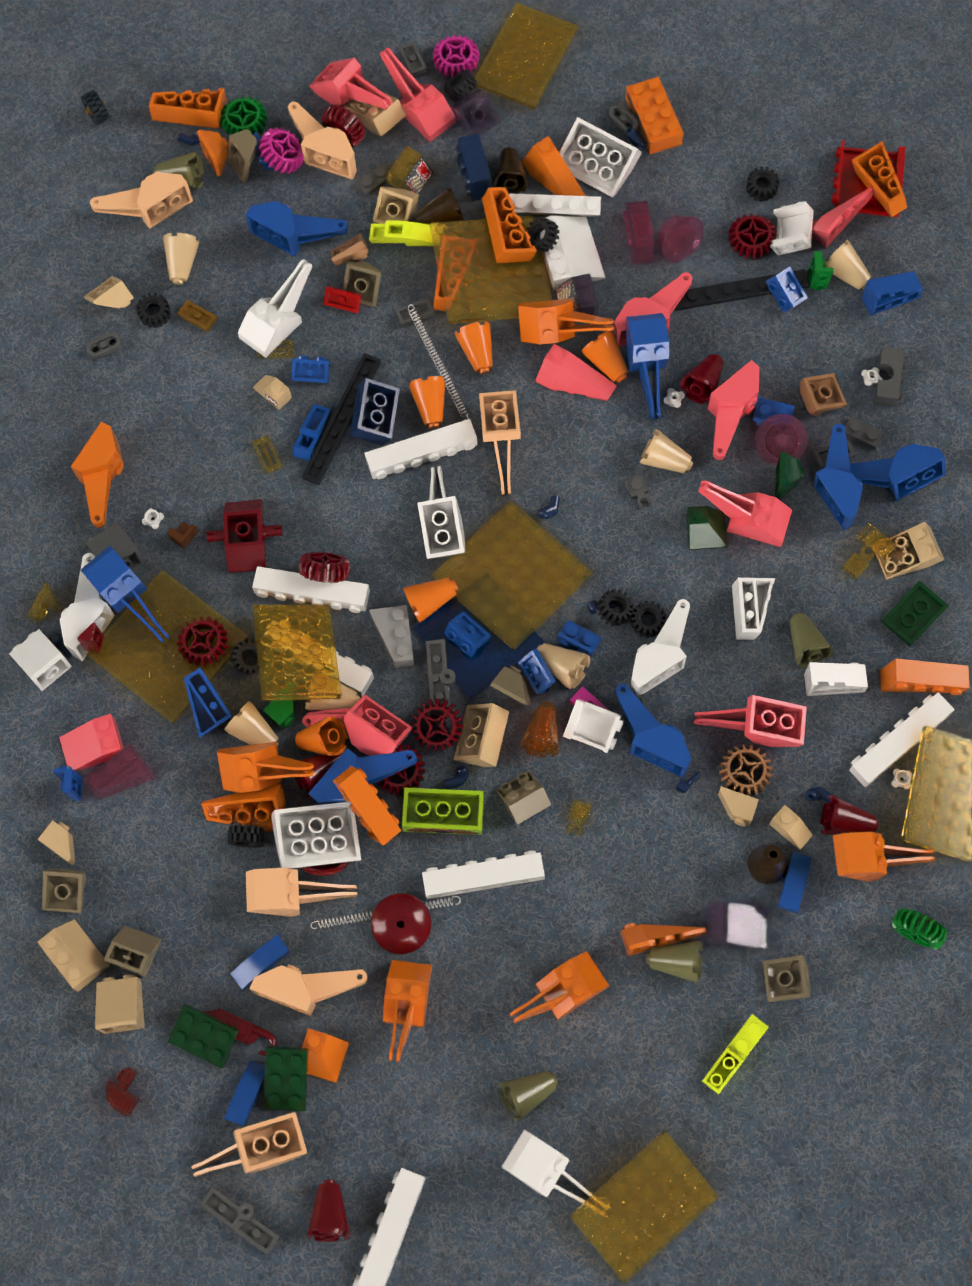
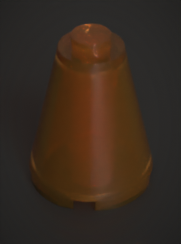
M544 701L538 705L521 738L520 747L522 748L523 746L525 748L524 752L542 758H546V754H552L551 757L558 754L557 707L552 702Z

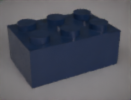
M478 133L458 138V145L456 146L458 166H461V177L466 184V195H470L472 202L481 200L487 189L492 188L490 171Z
M365 378L357 387L350 436L382 446L388 443L393 435L400 388Z

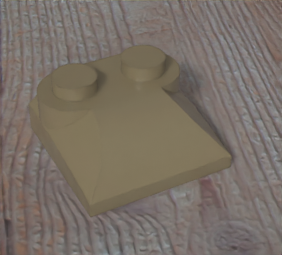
M60 868L45 869L43 871L42 910L82 913L84 886L87 882L85 872Z
M804 956L763 961L768 1002L801 1000L810 997L811 987L808 966Z

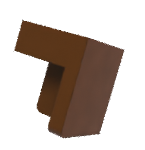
M182 522L177 530L171 527L167 535L171 541L185 549L198 531L193 524L189 526Z

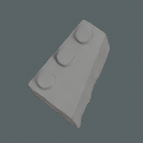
M407 605L369 610L370 617L395 668L415 666Z

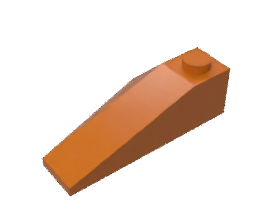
M549 136L533 145L522 161V164L533 179L537 180L555 195L586 196Z
M276 784L259 791L237 792L203 801L201 805L207 821L223 824L236 822L248 826L254 825L264 828L268 832L273 831L271 817L273 811L286 809V798L282 784Z
M631 923L624 926V929L621 930V936L627 956L651 950V948L702 936L707 931L705 927L636 925V923Z

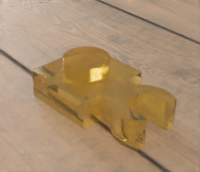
M866 545L862 547L860 555L854 553L842 567L843 570L856 580L869 567L870 564L867 561L872 560L875 555L874 551L870 555L865 554L864 551L868 547Z
M573 799L568 820H572L573 823L568 826V834L571 833L572 828H577L579 830L578 837L582 835L581 823L587 825L592 804Z

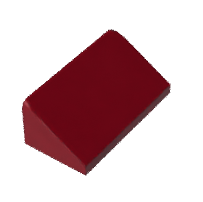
M92 623L79 635L77 640L85 651L99 653L104 635L96 623Z

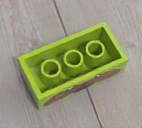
M404 788L403 832L482 835L484 791Z

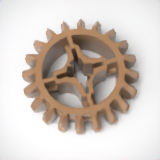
M745 744L741 745V750L737 746H734V752L728 750V756L723 755L722 760L724 762H720L719 765L722 768L719 771V775H723L721 782L728 781L725 788L728 789L732 786L733 791L738 790L742 794L746 792L747 796L751 795V791L755 796L758 795V790L763 792L765 790L764 785L768 786L770 783L767 779L772 778V774L769 772L773 769L771 766H766L771 762L770 759L764 760L766 753L764 752L760 755V748L753 751V745L746 749ZM745 757L752 758L756 762H748ZM737 759L739 768L731 773L730 764ZM743 767H744L746 770H748V769L750 770L748 774H747L746 771L742 772ZM761 768V778L755 783L753 773ZM736 779H743L746 784L739 783Z

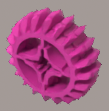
M452 34L451 38L446 36L445 40L440 39L439 44H436L433 51L435 67L439 69L440 74L444 73L445 77L451 75L452 78L458 72L461 73L462 70L465 71L466 69L472 74L473 69H476L479 62V51L476 44H473L472 39L468 40L467 36L462 38L460 34L458 37ZM468 53L469 57L465 59V55Z
M276 127L263 134L259 142L260 157H263L264 163L267 162L269 167H273L275 171L279 170L281 174L283 172L289 174L300 168L304 161L301 143H299L300 139H297L295 134L292 135L289 130L285 131L283 127L281 129Z

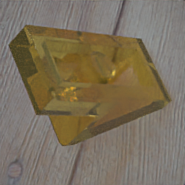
M869 522L857 535L860 541L884 560L897 546Z
M46 582L28 613L29 618L36 623L45 618L47 607L61 612L54 591Z

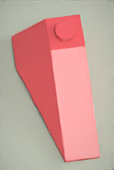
M871 187L822 215L818 221L814 220L812 224V239L824 248H827L872 198L873 189Z
M553 344L544 358L535 382L553 391L560 390L569 394L576 393L605 401L609 400L617 387L616 384L571 352L556 344Z

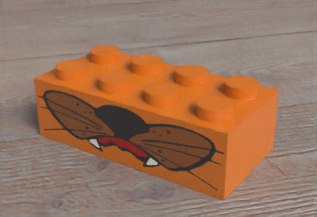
M655 77L626 86L625 99L632 115L638 120V129L649 155L682 145L684 132L660 78Z

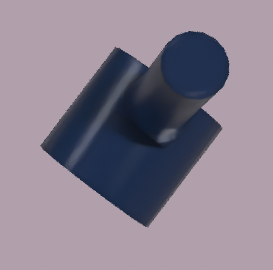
M596 600L588 603L587 608L591 614H596L599 611L596 610ZM609 603V607L614 608L615 603Z
M56 633L59 639L53 641L50 637V641L55 647L60 648L69 659L71 654L65 648L61 635Z
M697 772L687 782L681 779L676 789L681 793H686L690 785L701 774Z

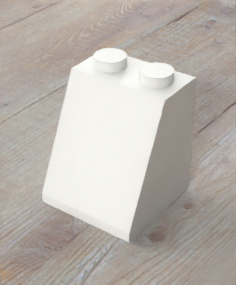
M40 629L29 634L23 643L16 645L12 652L9 653L41 691L72 667Z

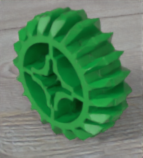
M243 95L241 99L235 97V101L229 100V105L224 104V109L221 110V125L227 135L248 129L252 135L257 132L259 136V132L263 133L264 127L267 125L266 109L261 102H258L256 98L252 100L250 96L247 99Z
M900 908L892 919V928L913 943L926 948L939 949L946 941L948 934L946 928L926 914L916 912L913 909Z

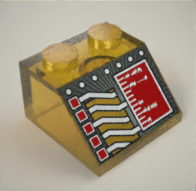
M406 146L388 171L386 182L398 189H405L420 195L434 175V171L420 153Z

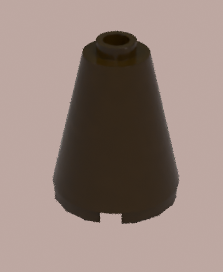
M506 147L501 150L493 179V188L505 187L508 194H517L521 191L523 193L528 187L526 172L517 150L512 147Z
M451 187L415 213L416 217L413 218L416 223L436 227L459 223L465 220L459 204L453 196L454 193Z
M775 845L756 847L750 853L747 863L751 876L763 884H773L780 881L785 876L788 868L785 854L781 848Z

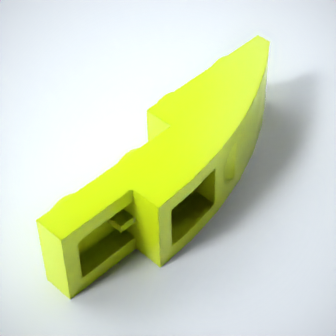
M386 220L385 224H371L369 241L371 243H405L406 246H441L443 229L416 222Z
M752 1014L702 1082L719 1094L769 1026Z

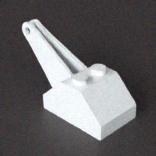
M305 259L301 260L274 297L261 298L248 310L238 331L239 339L265 358L302 323L301 316L294 312V309L312 269V264L307 263Z
M438 466L437 469L443 498L437 499V478L435 468L432 467L429 501L418 503L427 559L466 553L465 535L457 499L455 496L446 497L441 466Z
M86 553L82 557L81 569L89 563V560L92 561L95 558L92 553ZM81 570L75 601L62 611L60 625L64 645L75 658L83 661L89 651H85L77 640L79 635L92 623H96L103 633L115 615L109 605L103 601L102 595Z
M681 599L677 602L654 642L649 645L644 644L638 648L630 685L631 691L636 696L645 694L684 668L687 656L681 650L680 645L690 608L687 600Z
M524 1130L502 1168L544 1197H548L554 1188L605 1217L606 1213L596 1206L555 1184L560 1175H562L596 1203L607 1210L610 1209L608 1205L596 1198L564 1171L569 1162L568 1158Z

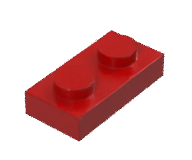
M327 286L323 305L358 313L362 294Z

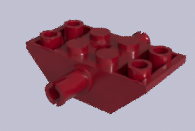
M262 499L225 503L223 510L224 528L223 530L206 531L207 542L224 541L229 573L256 571L257 566L266 568L265 539L271 536H283L282 524L265 526Z

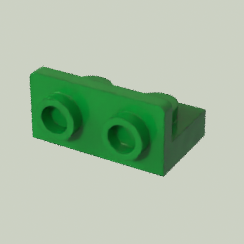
M815 251L808 268L809 289H827L833 275V268H825V259H822V251Z

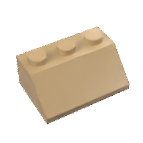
M493 703L467 705L462 723L464 727L461 728L463 733L459 736L453 760L481 767H496L509 711Z
M75 919L54 928L37 942L70 986L78 992L111 966L104 960V956Z

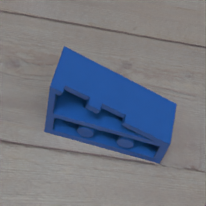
M914 271L867 280L862 300L871 316L920 298L923 287Z
M201 667L184 677L200 738L233 715Z

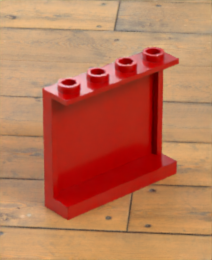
M842 140L840 147L836 149L835 158L839 159L834 167V173H837V177H834L833 188H836V191L832 194L831 199L834 208L868 189L855 174L852 159L869 149L844 147L845 140ZM899 146L897 152L887 151L901 188H903L906 147ZM873 194L872 198L858 212L890 216Z

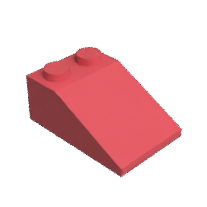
M112 714L93 719L59 737L67 766L72 767L75 771L126 755L116 719Z

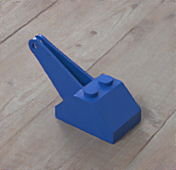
M277 201L251 206L245 214L250 233L292 256H295L300 250L299 244L340 236L348 232L347 222L343 219L292 214L291 208L287 204H281Z
M663 313L626 317V366L629 372L639 371L651 420L655 418V414L657 419L661 418L659 369L665 368L669 360V337ZM647 370H652L654 403Z
M836 424L832 428L826 467L816 473L813 486L845 531L854 526L863 484L858 477L855 478L850 470L846 428L842 424Z
M911 444L900 448L895 453L894 458L850 464V470L855 478L858 477L863 484L890 488V492L897 502L945 476L946 464L945 456L939 448Z
M111 545L81 569L86 578L117 613L127 607L164 643L165 641L129 605L137 598L158 629L167 639L170 638L140 597L147 590V587Z
M619 684L616 687V697L634 736L630 753L684 778L691 761V756L682 733L673 725H660L628 685Z
M347 748L309 792V795L321 805L347 802L333 780L350 766L357 769L361 768L367 775L366 781L368 784H374L415 765L417 756L413 751L406 750L358 758Z

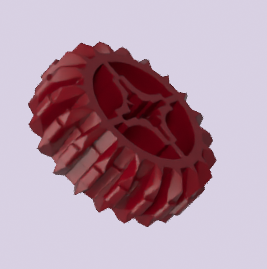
M332 104L324 110L321 117V124L324 128H337L345 132L351 147H355L362 142L366 132L363 123L359 121V117H356L349 109H345L344 106L340 107L337 104Z
M751 212L749 217L744 214L742 218L738 217L736 222L733 221L729 229L728 240L730 241V247H734V253L739 251V257L744 254L746 259L749 256H752L753 260L756 256L761 259L763 255L767 256L769 251L773 250L770 244H773L771 241L776 240L777 237L775 225H771V220L766 221V216L760 218L759 213L753 216Z
M310 552L301 556L299 572L300 575L311 581L338 583L348 578L350 562L344 556H339V554H333L332 552Z
M200 616L199 621L193 618L192 624L186 622L187 628L181 627L180 629L183 634H178L177 636L180 639L177 641V646L180 647L178 652L182 654L183 660L187 659L190 665L194 662L195 667H198L200 663L203 667H206L209 662L213 666V660L216 659L217 662H220L219 655L225 656L223 650H228L229 648L226 644L229 642V638L226 637L228 632L223 630V624H219L216 619L212 621L209 616L206 620H204L203 616ZM207 629L206 632H199L200 630ZM194 635L195 639L188 648L189 640ZM218 636L217 644L213 649L211 644L215 640L214 638ZM198 637H200L201 640L206 641L207 646L200 642ZM201 651L207 652L206 654H198Z
M440 698L436 699V704L430 699L428 701L429 706L423 702L421 704L422 708L418 707L416 709L420 715L413 714L412 716L417 720L411 722L412 726H417V728L412 730V733L418 732L419 734L415 737V740L422 738L423 741L420 745L423 746L425 743H428V750L431 749L432 745H434L435 751L439 750V745L443 751L446 750V744L450 748L453 747L452 740L458 742L459 739L456 735L461 736L463 733L458 730V728L464 727V724L458 723V721L463 720V716H456L460 710L453 711L452 708L455 706L453 703L447 707L448 700H444L441 705ZM436 709L444 711L439 717L427 713L430 710ZM448 716L452 720V732L445 723ZM423 718H425L426 722L429 724V731L427 732V734L423 729ZM443 718L440 724L441 729L438 728L432 732L435 726L433 721L437 722ZM435 733L447 736L446 739L436 740L431 737Z
M400 744L399 748L395 749L394 752L411 750V746L407 745L403 749V744ZM417 749L412 750L417 756L415 773L409 780L407 772L411 769L410 766L403 769V775L397 772L376 782L377 785H382V791L388 789V794L391 795L395 790L396 796H399L400 791H403L404 794V788H413V785L418 788L420 787L418 781H424V777L421 774H425L426 769L422 768L425 766V762L421 761L423 758L421 754L417 755ZM401 779L403 783L396 784L390 782L389 780Z

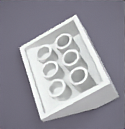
M577 117L559 153L575 178L614 197L635 167L642 152Z
M577 216L545 217L554 221L559 227L557 229L560 231L557 234L559 239L555 240L557 244L552 245L554 248L552 250L549 249V252H542L553 291L571 278L573 279L574 286L605 279L587 218ZM545 229L540 234V240L544 237Z
M351 801L274 810L271 817L281 868L294 869L361 861L355 813L349 807Z

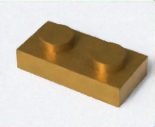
M186 300L177 312L178 317L207 333L218 320L216 315L189 300Z

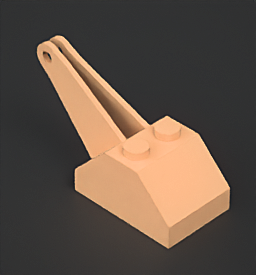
M291 102L288 105V110L303 139L301 147L305 164L353 180L357 172L354 151L345 132L337 128H324L299 103Z
M155 172L141 182L140 188L94 197L91 199L90 205L92 210L98 213L142 217L144 223L150 229L192 202L193 199L188 183L182 175Z
M516 390L479 393L483 442H494L502 495L505 494L497 441L507 440L508 494H511L510 440L521 439Z
M268 868L246 871L247 912L294 917L300 915V904L357 896V892H335L299 896V889L350 891L356 890L357 885L299 881L298 870Z
M288 964L287 967L281 965L254 977L250 990L256 995L311 1016L316 1006L315 1003L361 986L367 982L368 977L366 972L361 969L301 974L302 972L299 971V968ZM359 975L363 976L361 980L357 979Z
M296 1112L235 1130L233 1132L236 1140L235 1145L191 1167L194 1170L239 1151L240 1160L203 1169L193 1174L196 1177L238 1164H242L246 1174L281 1165L306 1155L307 1150Z

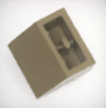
M529 770L519 774L513 780L503 783L495 790L517 825L551 805L543 786Z
M124 925L112 940L104 960L109 964L146 978L162 939Z

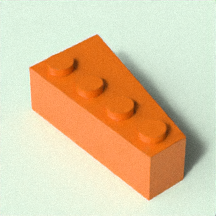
M218 88V91L202 89V92L185 90L183 93H176V91L152 93L149 103L151 118L153 121L220 129L221 110L224 109V104L227 103L225 88Z
M488 188L482 201L496 262H530L537 250L535 246H532L529 240L530 236L528 232H525L520 216H517L514 210L515 206L506 188Z

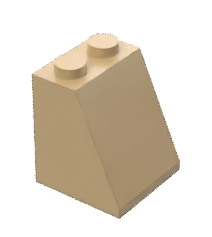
M131 974L124 975L123 979L115 980L114 977L102 979L103 982H97L96 1030L103 1034L145 1028L141 979Z

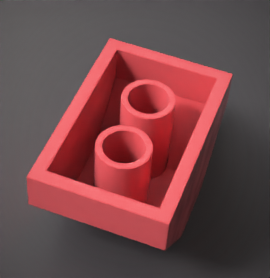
M387 47L385 52H380V56L402 96L400 104L406 114L404 118L431 142L456 122V116L443 94L432 84H419L390 48Z
M355 58L331 62L309 85L315 94L334 105L343 106L349 99H353L387 110L392 104L389 96L363 79L361 65Z
M682 273L649 299L646 297H636L627 301L614 321L613 334L618 346L626 345V317L663 313L669 333L670 315L690 288L692 275L690 273Z
M753 360L748 362L711 393L708 410L716 417L713 457L716 460H723L725 458L740 419L746 414L750 415L756 408L755 404L758 401L759 366Z
M701 481V487H699L698 492L730 518L727 532L778 547L782 546L792 509L773 496L759 492L736 494L709 481Z
M365 694L352 708L310 711L302 718V722L306 727L326 717L332 716L340 719L346 726L351 744L368 756L393 753L413 728Z
M751 695L747 699V708L694 713V717L700 718L694 719V724L745 731L744 736L754 744L769 747H799L804 744L807 707ZM717 719H746V721L739 722Z

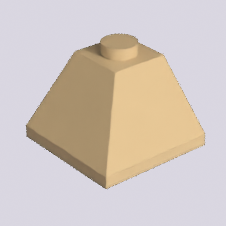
M380 187L373 222L385 224L386 220L411 222L417 208L419 194L405 189Z
M113 276L84 296L87 301L93 304L114 308H125L134 298L123 281Z

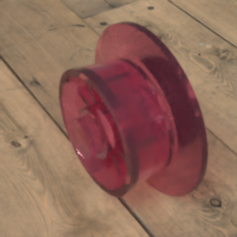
M676 215L669 218L661 227L658 235V241L662 246V253L665 259L672 263H678L694 253L703 237V224L694 216L683 217Z
M776 414L768 417L760 424L755 435L757 452L763 460L775 466L780 452H786L799 460L804 454L808 442L804 425L797 418L788 414Z

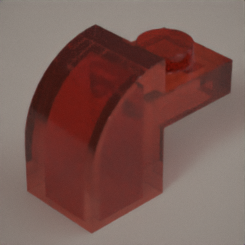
M128 1066L119 1073L117 1084L110 1080L108 1081L106 1099L113 1109L124 1116L130 1117L140 1098L127 1091L138 1074L137 1071Z

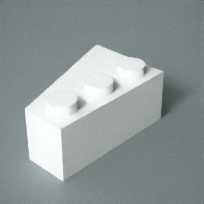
M737 578L733 583L732 593L736 640H755L761 633L775 578Z
M809 662L804 673L807 696L865 692L868 688L865 664Z

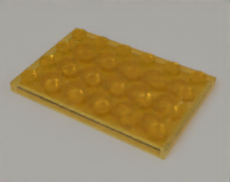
M516 2L475 77L477 81L475 87L536 110L578 31V26Z
M329 604L253 605L262 700L341 699L340 679Z
M923 727L901 837L902 841L972 862V740L933 727Z
M663 1131L570 1214L569 1217L625 1284L717 1200L719 1196L669 1134Z

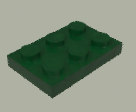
M918 581L881 620V623L911 647L949 605L921 581Z
M184 1004L168 1043L222 1069L240 1030L188 1004Z
M267 1046L264 1109L306 1110L309 1048Z

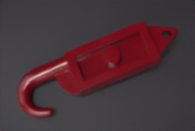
M220 1008L213 1011H204V1013H210V1016L239 1029L236 1040L250 1045L257 1041L260 1036L270 1042V1046L277 1045L276 1038L270 1031ZM259 1051L258 1054L266 1056V1051Z

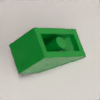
M291 683L263 710L265 716L281 730L285 727H290L295 718V689Z

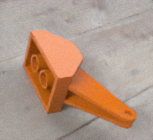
M572 299L518 303L521 342L534 344L559 343L575 337V332L614 330L613 325H607L614 323V319L573 311ZM574 322L591 323V324H574Z
M100 422L71 465L78 480L84 483L90 519L97 528L103 527L106 523L111 480L122 472L124 465L119 442L111 426Z
M277 742L222 748L217 751L223 790L238 793L259 791L281 783L282 778L315 775L314 770H309L314 768L313 763L279 756Z
M855 832L833 835L838 876L870 882L884 877L887 874V867L935 861V857L886 860L884 854L925 856L934 854V850L885 845L882 834Z
M586 951L558 966L536 983L540 994L512 1011L509 1015L510 1017L517 1015L543 997L546 1003L521 1014L513 1020L514 1023L551 1010L557 1020L607 989L609 984Z
M397 960L391 961L386 982L383 1022L393 1023L389 1061H393L397 1024L404 1025L397 1050V1062H400L411 1027L424 1028L432 965Z

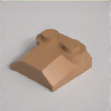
M361 233L330 251L331 260L337 266L352 260L362 261L365 259L369 249Z
M835 373L807 377L800 381V394L811 415L820 416L823 412L848 405L835 378Z

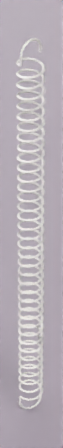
M416 327V329H418V332H423V331L426 330V329H423V330L419 331V329H422V328H421V327H420V328H417V327ZM424 332V333L420 334L422 340H423V338H425V336L422 337V335L426 334L427 332ZM436 359V360H433V361H434V364H439V363L442 362V361H439V362L435 363V361H438V360H437V359ZM440 364L439 366H436L438 372H439V370L445 368V367H441L440 369H438V367L442 366L443 364ZM457 396V397H455V398H452V399H453V402L456 403V402L460 401L461 399H458L457 401H454V399H457V398H459L460 396Z
M351 914V921H350V923H352V919H353V921H354V918H353V915H352V914ZM318 920V921H314V922H318L319 927L322 928V925L320 926L319 920Z

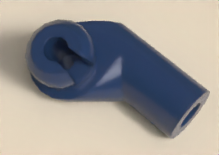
M629 127L625 133L634 147L643 152L645 142L637 135L633 127Z
M200 129L194 131L192 136L180 133L178 141L191 146L200 143L197 131Z
M551 496L550 505L539 509V517L549 519L558 513L560 497Z
M465 765L457 767L454 778L444 780L446 789L459 787L465 783L469 775V770Z
M823 787L810 788L805 793L806 799L809 801L823 799L827 803L830 801V799H827L828 796L832 795Z

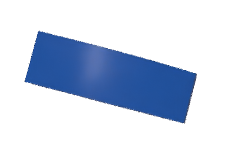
M316 404L312 406L300 428V435L293 446L294 457L310 461L326 428L331 409Z
M796 852L792 853L778 901V908L793 913L799 911L812 862L811 857Z
M277 934L243 961L231 975L241 990L252 984L254 977L274 968L275 964L291 952Z
M250 1060L224 1119L246 1127L265 1081L264 1065Z

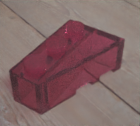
M647 201L627 202L626 210H623V221H626L625 233H628L627 244L630 247L631 264L653 263L654 235Z
M130 743L83 781L93 794L101 800L158 777Z

